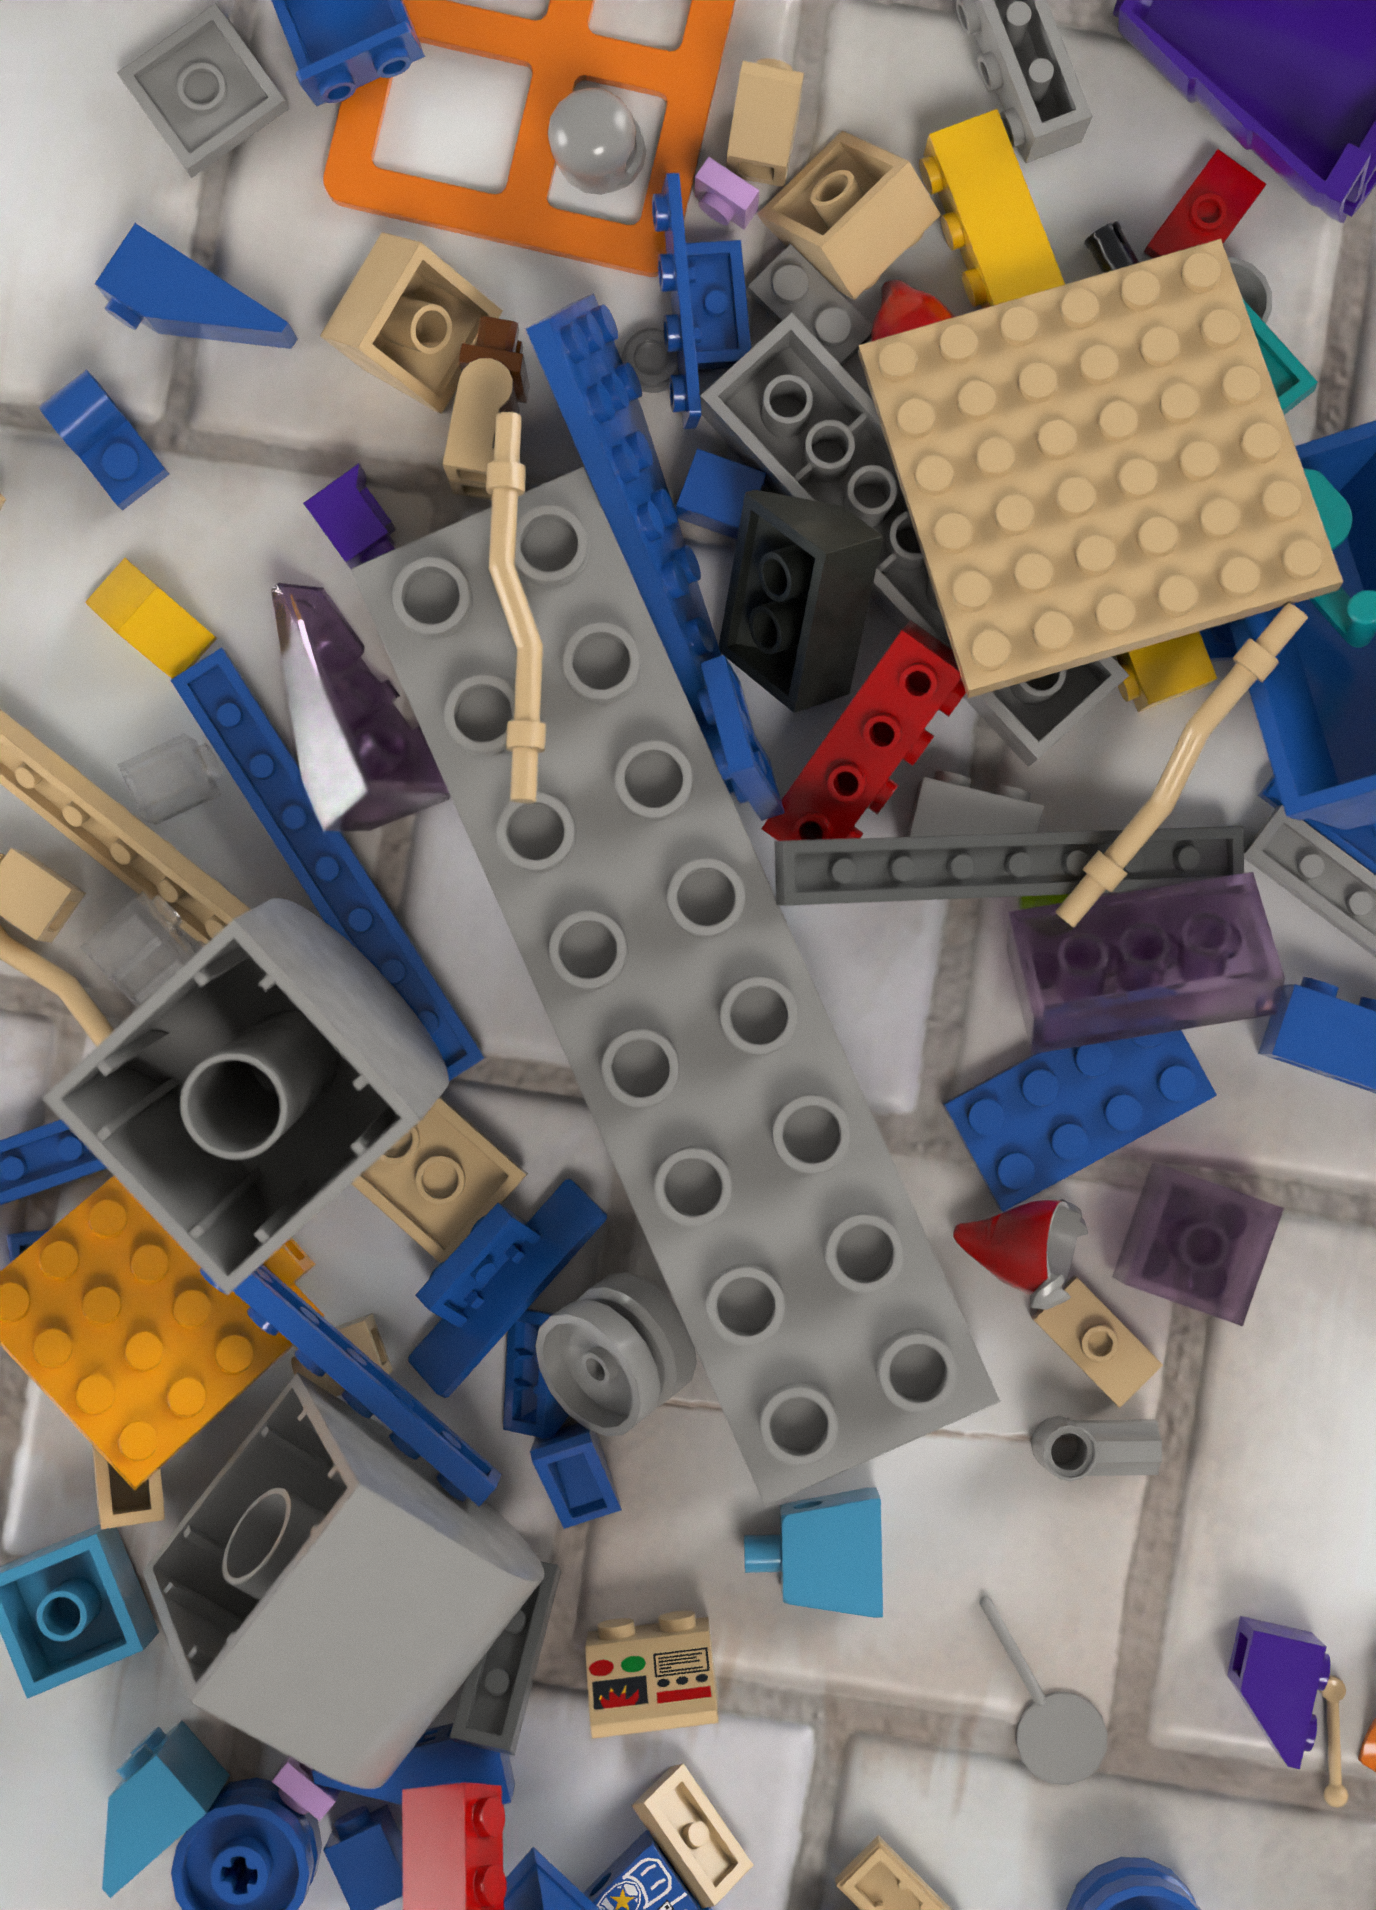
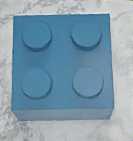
M97 1525L0 1566V1633L27 1699L139 1653L159 1634L117 1527L101 1529L100 1525Z

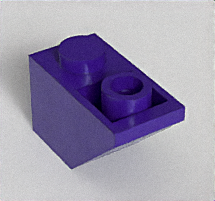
M1240 1616L1227 1676L1275 1752L1288 1767L1300 1769L1304 1751L1310 1752L1316 1739L1317 1718L1312 1712L1317 1690L1323 1691L1329 1680L1331 1662L1329 1654L1325 1653L1327 1647L1312 1632Z

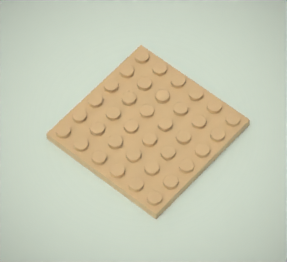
M1221 239L859 345V358L968 698L1285 606L1288 602L1293 604L1338 591L1343 583Z

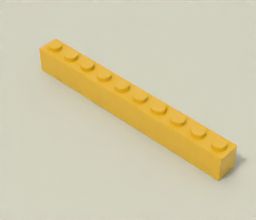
M998 109L930 133L923 154L924 158L919 159V169L926 190L930 195L938 193L945 214L940 216V222L945 240L952 251L960 250L967 270L962 272V281L971 305L973 307L981 305L982 309L1065 285ZM1199 631L1116 655L1119 665L1129 674L1118 685V689L1126 702L1133 700L1137 712L1202 689L1218 679Z

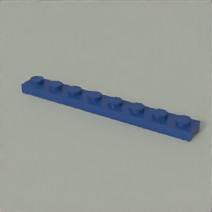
M221 647L171 679L170 681L323 920L347 939L380 971L422 1022L445 1062L449 1082L487 1058L228 653Z

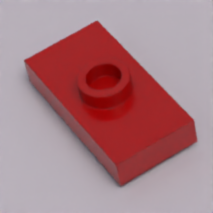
M1217 149L1143 252L1154 259L1221 239L1224 244L1267 184Z

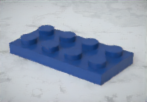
M1155 988L942 1103L999 1210L1004 1212L1216 1097L1217 1094L1159 988Z

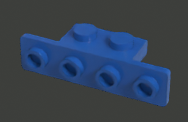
M666 173L661 193L653 194L652 214L655 232L665 231L667 254L658 255L660 291L670 292L672 314L664 315L663 321L666 352L677 353L678 375H670L669 377L670 405L673 413L682 412L683 429H696L702 416L698 370L731 368L751 350L741 240L686 243L679 173Z
M566 1179L528 1222L497 1202L487 1215L481 1217L474 1224L470 1234L446 1261L440 1263L433 1270L429 1280L415 1295L429 1311L442 1318L408 1357V1362L437 1395L448 1398L607 1220V1213L577 1183L571 1179Z

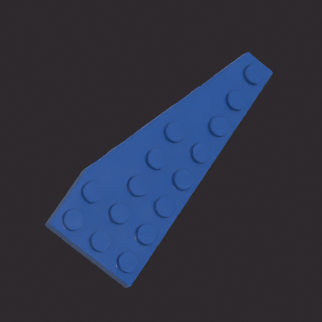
M593 293L570 303L527 327L526 331L611 530L714 758L712 744L721 742L717 724L709 725L703 714L697 690L706 687L700 663L722 655L698 581L701 579L699 563L693 550L685 543L677 519L676 509L670 497L647 422L638 398L642 397L639 378L629 362L623 364L614 340L618 339V330L614 318L606 305L602 304L599 306ZM730 779L725 780L724 783L729 794L733 793Z

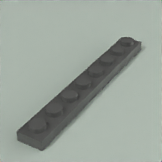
M1243 826L1157 829L1123 869L1128 874L1113 892L1245 887ZM1123 830L774 841L776 905L791 906L1070 894L1087 874L1083 870L1085 865L1098 850L1104 854Z

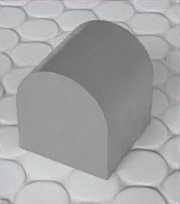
M272 898L234 918L42 1099L228 1295L412 1129L446 1090L449 1084V1076L445 1062L430 1034L414 1011L380 971L347 939L318 916L292 901L283 898Z
M297 1372L142 1572L190 1703L332 1779L354 1787L374 1789L383 1786L544 1579L545 1572L539 1558L529 1544L486 1500L479 1507L470 1498L462 1502L453 1497L438 1482L436 1478L440 1473L422 1456L418 1460L411 1459L393 1444L389 1437L392 1431L371 1418L363 1417L347 1403Z

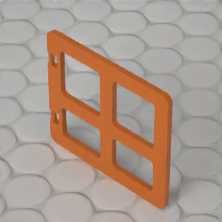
M403 0L420 43L528 67L532 71V79L507 185L501 193L490 194L375 166L373 160L393 77H380L356 88L355 93L351 97L341 101L323 176L324 187L330 199L337 205L345 208L646 277H658V255L667 254L665 231L655 232L652 197L653 194L661 193L666 173H679L683 218L685 221L736 0H692L682 43L674 51H666L594 34L589 29L595 0H550L547 14L540 20L526 19L447 0ZM581 81H591L662 98L667 104L640 220L633 225L556 209L548 202L557 164L552 155L548 139L550 117L558 103L574 92L575 86Z

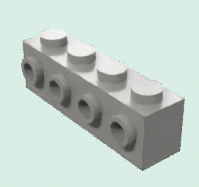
M956 0L960 24L967 36L975 35L982 55L978 56L982 80L989 92L997 91L1004 111L1000 112V117L1012 148L1019 147L1025 164L1081 143L1093 116L1047 0Z

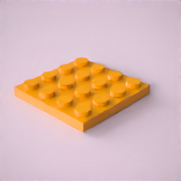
M112 1176L0 1271V1345L135 1491L286 1354L294 1344L280 1332L274 1336L255 1324L247 1314L250 1306L236 1293L231 1291L226 1295L213 1287L201 1275V1267L128 1189L115 1176ZM295 1283L289 1286L291 1290L324 1317V1314Z

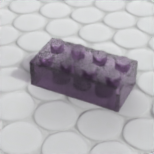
M1253 872L1101 896L1075 927H1072L1055 913L1062 903L1008 912L1007 953L1031 1054L1270 1016L1277 1013L1285 976Z

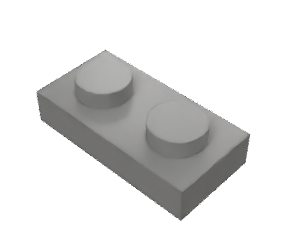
M791 244L747 287V293L778 324L792 312L841 366L859 351V345L867 343L872 338L873 325Z

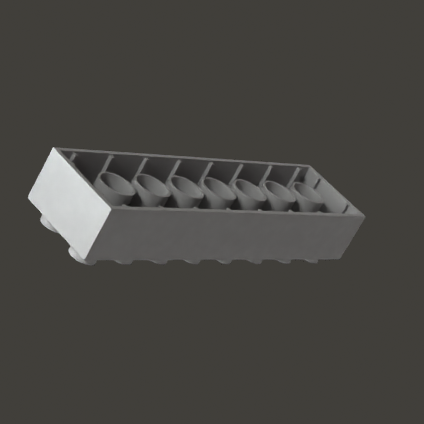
M581 467L526 491L522 496H518L515 567L543 643L540 722L546 724L545 751L538 753L535 803H515L510 801L512 751L506 749L507 722L514 720L517 648L489 571L492 507L350 570L766 1507L1000 1402V1399L779 905H776V897L720 775L584 467Z

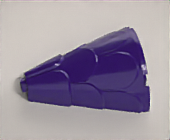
M1376 0L1116 1L1113 15L1119 18V33L1189 103L1198 101L1244 149L1252 150L1311 206L1321 209L1331 219L1344 223L1348 215L1352 217L1358 211L1376 185Z

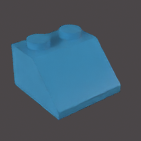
M183 1720L167 1734L160 1727L154 1729L130 1752L131 1756L116 1770L123 1779L108 1797L102 1889L109 1898L113 1897L208 1812L230 1776Z

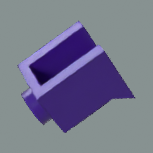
M359 463L303 503L350 569L396 549L393 546L395 542L390 536L396 528L366 487L367 476Z

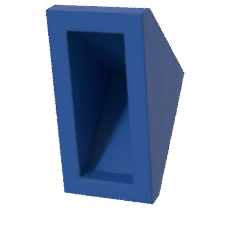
M580 1423L559 1429L553 1438L543 1439L535 1437L530 1449L532 1463L564 1529L622 1510L598 1433L588 1430Z

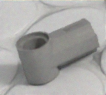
M1056 1416L1041 1422L1032 1436L1031 1446L1037 1461L1050 1473L1062 1480L1074 1481L1085 1476L1158 1475L1160 1463L1162 1462V1440L1159 1434L1158 1422L1154 1419L1071 1420L1066 1417ZM1064 1434H1074L1077 1439V1450L1074 1456L1066 1462H1054L1051 1450L1055 1440Z

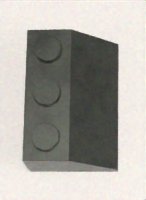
M759 490L745 492L719 641L720 653L725 655L728 660L793 713L850 694L883 535L841 505Z

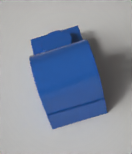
M87 369L38 406L51 426L83 461L122 511L170 475L103 387Z

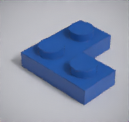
M725 655L700 663L706 687L697 690L698 698L708 724H717L721 742L712 744V750L721 777L724 781L730 779L738 802L740 804L749 802L761 821L784 814L771 761L754 734L739 678Z

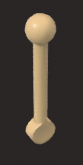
M1329 1675L1326 1688L1323 1691H1319L1327 1700L1329 1784L1324 1790V1799L1331 1807L1339 1808L1344 1806L1348 1800L1347 1789L1342 1785L1339 1701L1344 1698L1346 1687L1339 1678Z

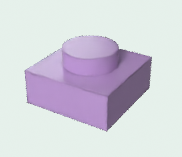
M708 157L695 176V197L700 200L698 202L699 207L718 223L728 225L732 221L745 230L758 211L759 190Z
M287 1756L272 1780L280 1788L278 1790L279 1796L295 1812L306 1815L309 1812L321 1821L336 1802L341 1790L314 1784L313 1769Z

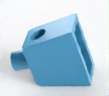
M867 1487L780 1505V1534L744 1535L745 1573L781 1572L782 1599L784 1603L789 1605L872 1618H883L881 1498L877 1488Z

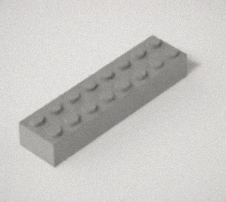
M791 312L700 395L702 416L749 467L766 473L765 484L773 493L841 505L883 535L870 597L900 630L911 620L952 649L873 399ZM1108 657L968 698L967 694H965L964 699L1029 767L1122 683L1129 674L1113 657Z

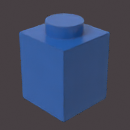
M697 448L676 505L677 518L737 540L745 492L752 490L763 491L766 473Z
M388 1805L372 1812L369 1811L367 1806H362L337 1819L333 1824L335 1829L332 1830L323 1851L350 1910H374L402 1897V1835Z

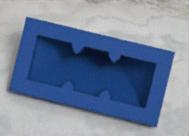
M527 1309L507 1332L503 1430L543 1439L553 1438L569 1416L548 1389L539 1369L535 1347L539 1327L554 1313Z

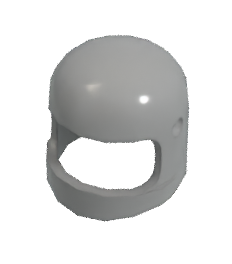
M585 88L572 92L558 103L550 117L548 139L552 155L567 181L584 193L598 195L623 189L633 183L644 166L647 150L641 128L624 102L605 89ZM636 139L635 160L628 169H625L626 162L634 149Z

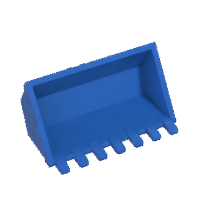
M1376 420L1295 446L1303 469H1313L1323 474L1350 506L1352 512L1351 529L1343 543L1332 552L1343 580L1341 587L1351 598L1360 591H1376ZM1309 599L1293 603L1308 619L1275 657L1279 663L1263 682L1256 680L1249 688L1285 814L1287 817L1296 820L1309 818L1342 830L1375 824L1376 633L1368 645L1362 648L1352 647L1341 637ZM1283 607L1229 622L1237 652L1249 638L1256 641Z

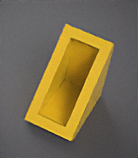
M126 558L118 564L85 602L117 634L171 679L192 667L217 639Z

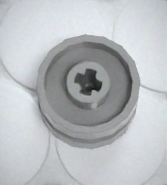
M626 1272L606 1276L589 1288L577 1301H571L550 1316L539 1327L535 1345L539 1369L554 1398L565 1412L583 1427L604 1436L626 1434L653 1412L656 1407H660L691 1382L697 1364L695 1347L676 1306L665 1293L648 1280Z

